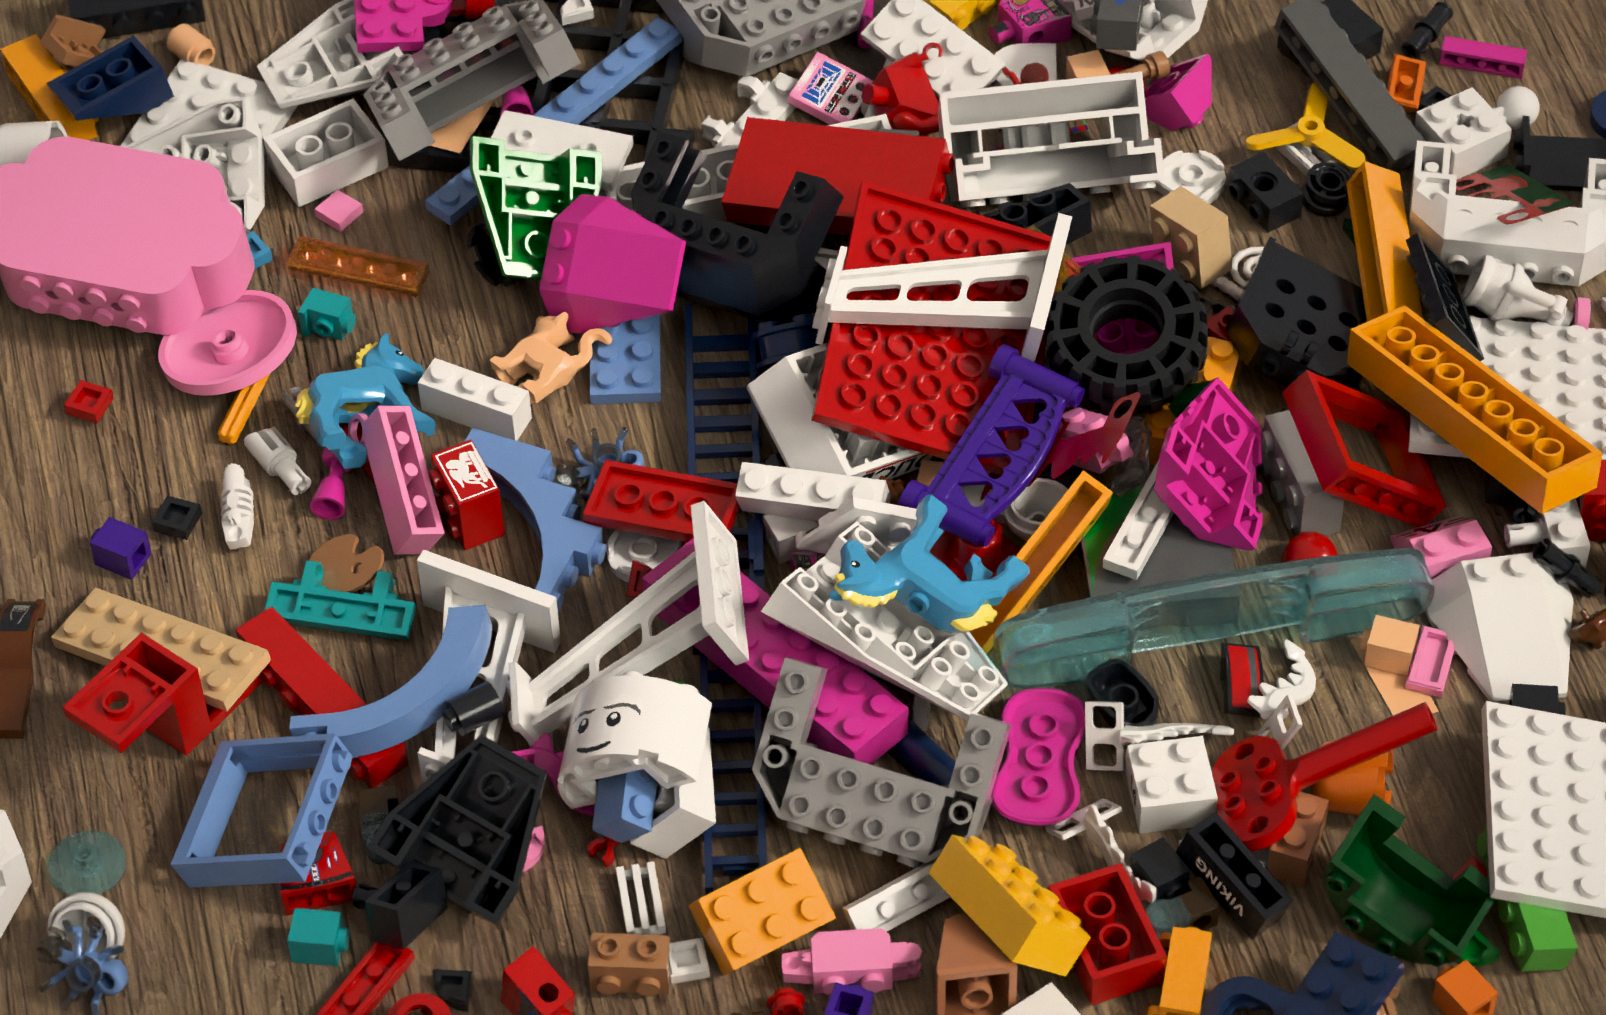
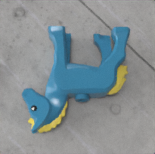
M385 333L379 342L367 344L364 349L361 348L356 353V360L354 362L356 369L321 374L311 382L309 388L301 390L297 396L295 407L299 408L296 413L299 423L312 426L315 431L317 446H325L332 451L344 469L359 468L366 462L367 458L365 446L349 438L339 426V423H349L350 418L355 413H364L369 417L377 406H410L417 432H424L427 436L434 435L436 422L434 419L413 407L409 397L403 392L401 383L418 384V381L424 374V369L420 364L408 358L400 349L391 345L388 333Z
M926 495L918 503L915 513L917 519L916 526L911 534L890 552L884 554L876 563L867 555L863 545L856 540H849L843 545L840 550L841 568L839 574L835 575L837 584L834 586L835 589L829 593V598L837 601L849 600L851 604H862L864 608L867 606L875 608L878 604L884 606L889 599H895L938 630L969 632L976 628L987 626L986 622H994L997 611L992 606L1000 604L1007 593L1019 587L1030 573L1028 565L1012 555L1000 563L997 569V576L991 578L993 573L982 564L980 557L973 554L964 567L967 581H961L944 563L929 552L944 532L939 528V525L948 510L947 506L933 495Z

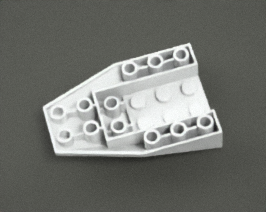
M857 521L841 533L826 555L808 570L804 571L799 567L780 582L762 609V613L858 667L968 721L970 713L978 714L1008 685L1007 681L970 632L938 630L895 599H889L884 606L878 604L875 608H870V606L864 608L862 604L854 605L849 600L837 601L829 598V593L835 589L834 586L837 584L835 575L839 574L841 568L840 550L847 541L856 540L861 543L867 555L874 563L884 554L891 551Z

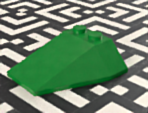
M479 136L470 137V173L502 276L541 280L553 220L581 194L599 195L602 186V152L569 148L557 156L505 149V140Z

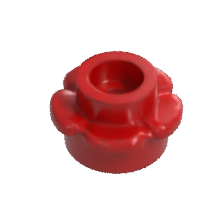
M784 987L776 990L768 998L766 1006L770 1008L772 1015H803V1004L806 1003V1000L802 993L796 992L793 988Z

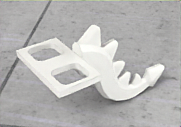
M1287 639L1283 642V648L1286 657L1296 662L1291 666V670L1297 674L1289 673L1287 675L1289 682L1284 678H1278L1276 681L1277 688L1262 682L1259 685V689L1263 696L1252 695L1247 699V702L1261 714V718L1267 720L1255 736H1266L1271 730L1274 740L1278 742L1282 750L1303 726L1296 706L1310 700L1316 687L1314 670L1305 658V651ZM1288 708H1290L1293 724L1286 731L1283 720L1288 716Z
M1085 702L1086 770L1124 771V745L1161 741L1164 738H1174L1178 735L1212 733L1213 735H1234V729L1231 727L1196 723H1163L1142 727L1126 725L1124 727L1123 702ZM1095 706H1111L1116 710V726L1114 728H1097L1094 726L1093 708ZM1095 744H1113L1116 747L1117 763L1115 766L1095 764Z
M1103 798L1074 812L1064 821L1045 827L1046 832L1061 840H1066L1086 830L1088 839L1098 846L1108 867L1122 863L1139 900H1147L1151 905L1155 903L1156 887L1145 880L1140 881L1138 877L1134 878L1132 869L1126 866L1124 862V853L1118 848L1112 829L1104 822V820L1122 812L1121 806ZM1103 807L1110 808L1099 814L1098 809ZM1070 823L1077 824L1076 826L1066 831L1057 830Z

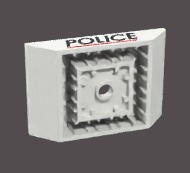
M827 343L784 357L747 385V390L787 468L878 479L882 475L892 479L920 469L922 459L938 462L945 460L811 421Z

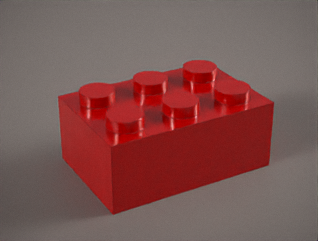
M1122 863L1048 885V890L1059 898L1058 904L1061 908L1076 915L1081 920L1079 926L1091 937L1073 964V968L1091 1006L1164 983L1167 955Z

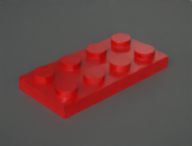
M605 459L584 509L583 519L585 523L689 542L694 538L691 505L701 501H705L729 532L731 531L740 507L735 497L738 483Z

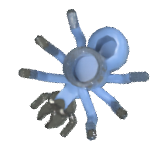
M626 427L621 429L616 445L611 443L600 445L598 431L596 428L591 429L594 450L593 463L585 460L581 456L577 444L571 438H568L566 444L571 448L576 462L585 467L573 466L571 464L556 465V475H563L557 476V482L561 485L573 487L577 492L579 488L583 487L586 479L590 480L587 490H581L577 494L578 499H584V501L588 502L605 459L644 466V457L638 450L632 449L622 452L623 442L628 433Z
M68 919L63 920L62 924L66 932L74 933L75 948L73 951V946L67 940L66 933L59 928L50 926L48 931L59 937L49 935L39 941L46 948L38 947L36 949L42 954L38 957V961L49 965L65 963L69 966L41 984L38 989L40 992H44L66 977L68 984L73 988L61 1006L62 1010L67 1011L80 992L93 988L95 994L91 1001L92 1015H100L99 1002L103 994L115 996L128 984V970L122 961L114 958L106 959L110 955L122 953L124 951L123 946L113 945L100 953L95 952L94 950L102 937V932L93 925L89 931V936L92 939L85 953H83V931L81 926H73Z

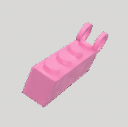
M377 406L369 417L364 413L353 414L348 425V437L355 442L363 444L367 449L394 555L421 554L423 550L429 551L445 533L411 407ZM359 421L362 425V438L360 442L357 437Z

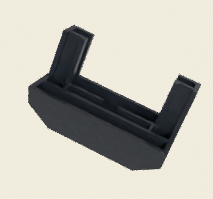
M660 131L632 188L631 199L633 211L686 241L676 295L762 323L768 321H778L780 323L790 320L791 317L796 315L815 313L826 274V269L815 258L844 196L827 180L796 171L767 234L682 209L707 156L700 150L689 148L690 141Z

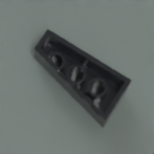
M1071 183L1028 195V201L1023 203H1011V201L998 204V210L981 215L1052 236L1058 213L1072 216L1065 245L1092 232L1090 200ZM979 211L972 212L980 215Z

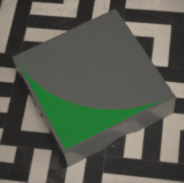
M1145 483L1106 486L1113 492L1110 503L1076 546L1078 558L1084 570L1083 591L1090 631L1140 628L1169 622L1190 624L1237 620L1240 590L1231 547L1198 539L1188 527L1182 524L1180 518L1175 513L1137 580L1102 568L1105 554Z

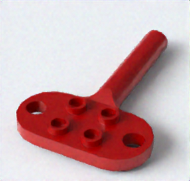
M1423 702L1291 760L1287 759L1278 742L1268 736H1253L1240 740L1222 753L1212 768L1213 781L1218 797L1216 805L1218 815L1251 852L1267 848L1281 840L1291 830L1297 819L1296 796L1301 790L1437 731L1438 727L1428 704Z

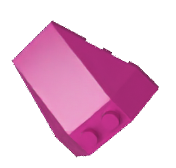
M581 194L552 222L539 288L549 316L557 317L561 313L566 312L568 314L566 323L568 332L584 334L590 329L612 328L620 326V323L625 321H638L673 311L686 241L659 225L648 221L637 212L619 204L620 202L613 198Z
M1219 377L1212 379L1168 427L1160 452L1154 491L1160 500L1170 507L1180 518L1182 524L1188 527L1198 539L1251 551L1256 549L1263 524L1262 513L1260 511L1257 512L1256 496L1262 494V483H1256V467L1262 465V425Z

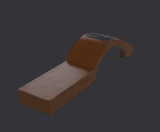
M8 599L0 612V739L24 738L34 679L32 667L33 635L37 620L44 619L46 607L44 599H37L36 601Z

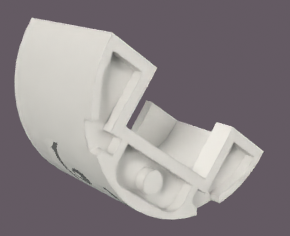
M627 671L620 676L592 680L590 684L580 690L574 701L557 782L561 798L571 809L593 805L596 802L598 783L595 781L596 779L642 769L665 789L697 782L712 703L699 694L697 688L692 685L678 684L661 678L643 676L635 671Z

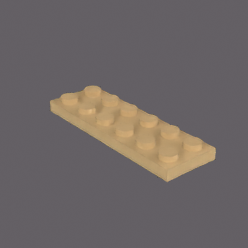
M96 587L51 636L56 648L106 666L142 632L198 668L206 704L224 711H228L271 661L267 649Z

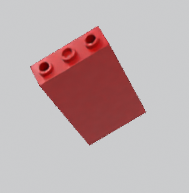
M747 117L721 203L729 222L771 226L796 171L827 180L844 196L827 233L849 236L858 191L862 181L943 203L946 194L945 178L946 174L952 173L954 155L949 153L947 141L943 138Z

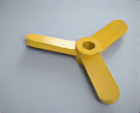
M1315 82L1309 88L1303 117L1298 121L1297 126L1253 135L1246 139V147L1250 150H1262L1299 142L1307 147H1316L1353 171H1357L1362 163L1366 161L1362 151L1325 128L1323 121L1328 99Z

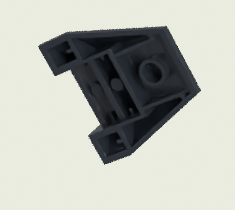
M481 734L388 813L366 848L398 870L403 868L409 861L442 869L446 899L472 915L497 926L519 890L547 772Z

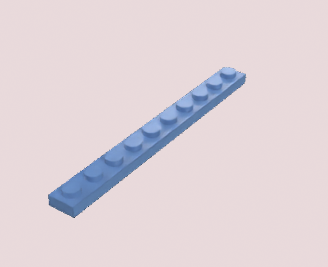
M657 17L533 116L578 125L683 41L681 33L677 28ZM470 165L425 200L426 210L450 226L480 203L470 173Z

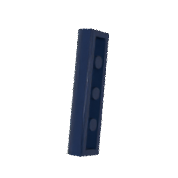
M908 717V734L887 752L914 778L940 786L948 785L956 761Z

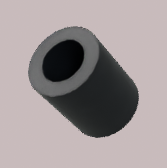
M488 681L446 701L447 710L442 712L445 723L450 731L454 732L457 730L462 736L504 716L501 700L494 687Z

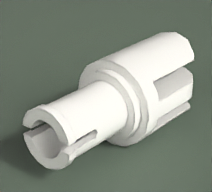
M275 426L270 429H263L258 433L253 432L245 437L244 445L267 474L279 476L293 495H298V491L302 494L310 487L311 479L296 464V451Z

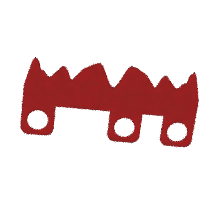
M1137 392L1119 398L1114 403L1103 427L1063 440L1061 439L1070 421L1065 422L1062 417L1063 427L1056 435L1043 465L1027 487L1033 484L1049 463H1052V480L1067 471L1081 456L1083 466L1097 452H1100L1102 455L1101 462L1104 464L1121 439L1140 398V393ZM1126 400H1132V405L1127 413L1119 418H1115L1114 413L1117 407ZM990 473L989 477L998 479L1001 475ZM989 485L984 486L980 501L992 489Z

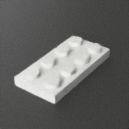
M891 0L861 33L864 41L891 62H895L914 52H917L918 55L921 54L924 46L928 43L939 44L943 50L942 56L938 57V49H929L927 52L929 59L922 62L923 67H921L925 69L935 96L938 98L940 92L990 87L1005 67L1003 61L923 0Z

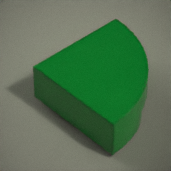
M1476 930L1460 958L1454 962L1460 964L1467 960L1472 966H1483L1498 960L1500 951Z

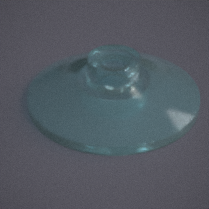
M92 830L78 832L65 838L53 850L49 859V874L54 885L68 895L79 892L101 894L116 885L124 874L126 868L125 851L121 843L110 834Z

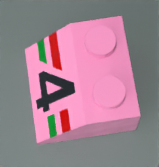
M1460 516L1390 535V541L1418 591H1420L1422 586L1458 562L1491 557L1492 545L1478 521Z

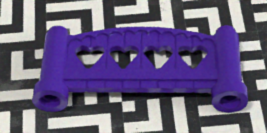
M1005 343L997 349L988 371L990 377L999 380L938 471V474H936L929 487L916 480L910 481L898 502L899 506L917 509L918 503L926 495H933L945 504L948 510L939 528L976 546L982 545L984 547L990 543L995 533V527L990 525V522L1016 500L1043 465L1056 438L1063 410L1065 407L1069 408L1070 406L1077 408L1085 394V389L1080 387V383L1020 356L1018 349ZM1036 402L1045 404L1047 408L1043 412L1038 413L1039 420L1033 424L1025 422L1014 405ZM1025 430L1029 435L1026 439L1020 441L1021 448L1019 450L1010 451L1005 447L996 431ZM1006 457L1011 463L1007 467L1002 468L1003 475L1000 478L993 479L988 476L978 460L979 458ZM989 485L993 490L990 494L984 496L985 503L982 506L975 507L969 503L960 486Z

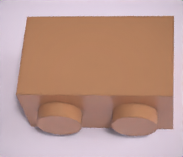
M1299 792L1296 796L1297 819L1291 830L1281 840L1271 845L1267 870L1276 879L1304 887L1326 825L1329 800Z

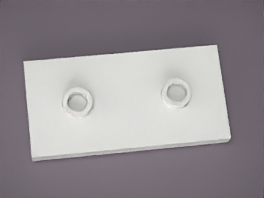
M507 110L503 111L491 137L505 140V149L557 156L569 148L602 152L601 190L611 192L633 146V136Z

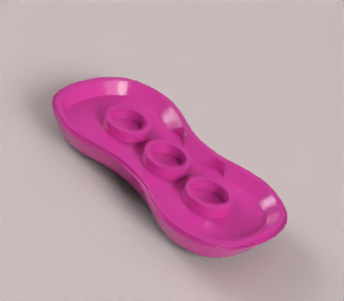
M1032 688L1018 691L1006 701L1001 711V721L1010 723L1012 726L1007 739L1005 761L997 773L992 790V803L1002 816L1013 822L1030 826L1055 825L1069 818L1076 810L1080 801V786L1074 771V755L1086 734L1085 704L1077 696L1056 689Z

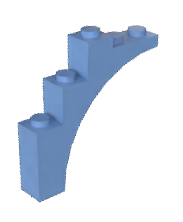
M472 427L465 441L472 440L498 486L500 496L505 498L524 516L536 534L543 553L540 578L535 590L555 596L559 614L563 605L564 594L568 587L572 588L575 585L578 574L590 577L596 564L600 565L605 558L607 546L603 543L602 527L578 521L581 514V506L577 502L576 489L554 482L556 468L553 467L550 450Z

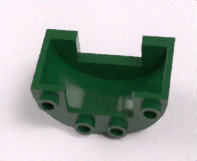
M1374 794L1326 866L1323 876L1326 894L1334 909L1341 916L1343 926L1351 932L1358 933L1372 943L1377 951L1391 957L1394 955L1407 961L1437 967L1453 962L1460 958L1495 901L1494 898H1490L1489 878L1469 865L1455 879H1452L1393 835L1400 828L1406 817Z

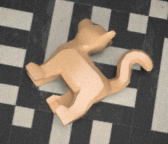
M563 312L557 317L539 316L536 319L533 333L519 340L505 357H492L490 363L496 379L511 385L516 384L527 373L533 376V380L528 379L517 387L528 390L530 404H537L556 389L568 385L576 372L586 366L592 358V343L603 342L606 345H610L613 340L612 336L604 329H590L583 334L578 343L579 354L570 356L558 348L575 340L566 327L568 314Z

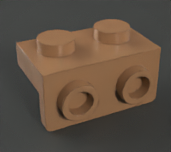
M55 15L40 42L51 52L53 61L65 68H70V66L77 67L103 52L98 47V44L106 30L100 25Z
M592 933L588 958L590 991L606 995L617 993H639L643 996L669 995L670 937L667 935Z

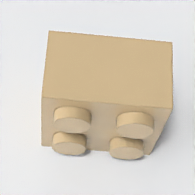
M1182 186L1150 205L1153 243H1171L1174 269L1184 275V280L1190 281L1202 289L1232 270L1228 215Z

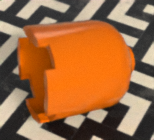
M1338 739L1327 740L1326 742L1320 744L1318 748L1327 745L1333 741H1336ZM1393 750L1310 785L1311 795L1328 799V812L1360 815L1374 794L1388 805H1391L1392 791L1385 788V774H1393Z

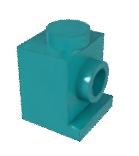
M316 288L311 289L298 311L301 333L307 337L313 332L323 337H331L343 341L346 334H350L353 331L356 322L351 298Z

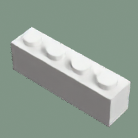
M742 462L735 497L742 511L819 521L818 519L829 512L837 510L842 503L851 497L890 504L891 494L886 480Z

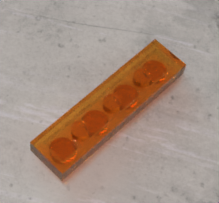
M299 236L287 259L290 270L415 297L419 296L430 273L429 264L426 262Z

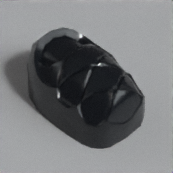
M1109 659L1088 673L1086 686L1093 701L1123 702L1124 727L1126 725L1139 727L1156 725L1159 698L1150 683L1131 665L1121 659ZM1096 706L1105 721L1114 728L1116 726V710L1111 706Z

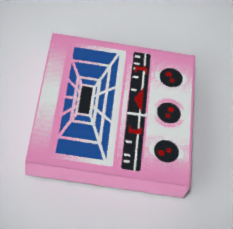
M817 52L790 92L787 102L829 125L852 121L861 109L862 89L866 84H872L873 80Z

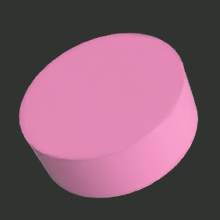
M1577 297L1574 300L1572 308L1574 315L1571 326L1579 325L1588 330L1591 310L1590 298Z

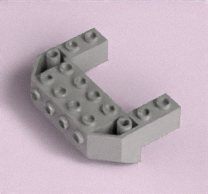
M529 0L506 4L502 7H492L486 10L480 19L472 23L465 22L455 27L452 34L442 39L435 38L428 41L422 50L413 55L405 54L400 56L370 86L363 95L399 161L434 143L435 140L431 135L432 132L503 95L510 89L516 88L536 76L544 84L581 63L564 29L544 0Z
M656 0L684 37L682 56L685 60L700 66L745 77L858 31L867 0Z
M784 658L752 771L777 818L787 821L786 828L808 834L809 828L824 832L822 839L845 845L846 839L861 843L860 851L876 856H882L883 850L898 855L897 862L916 868L919 867L920 862L928 863L938 858L952 834L969 839L970 836H980L993 800L991 794L1012 724L977 713H970L950 783L940 786L817 748L818 744L808 742V735L828 669L797 659Z

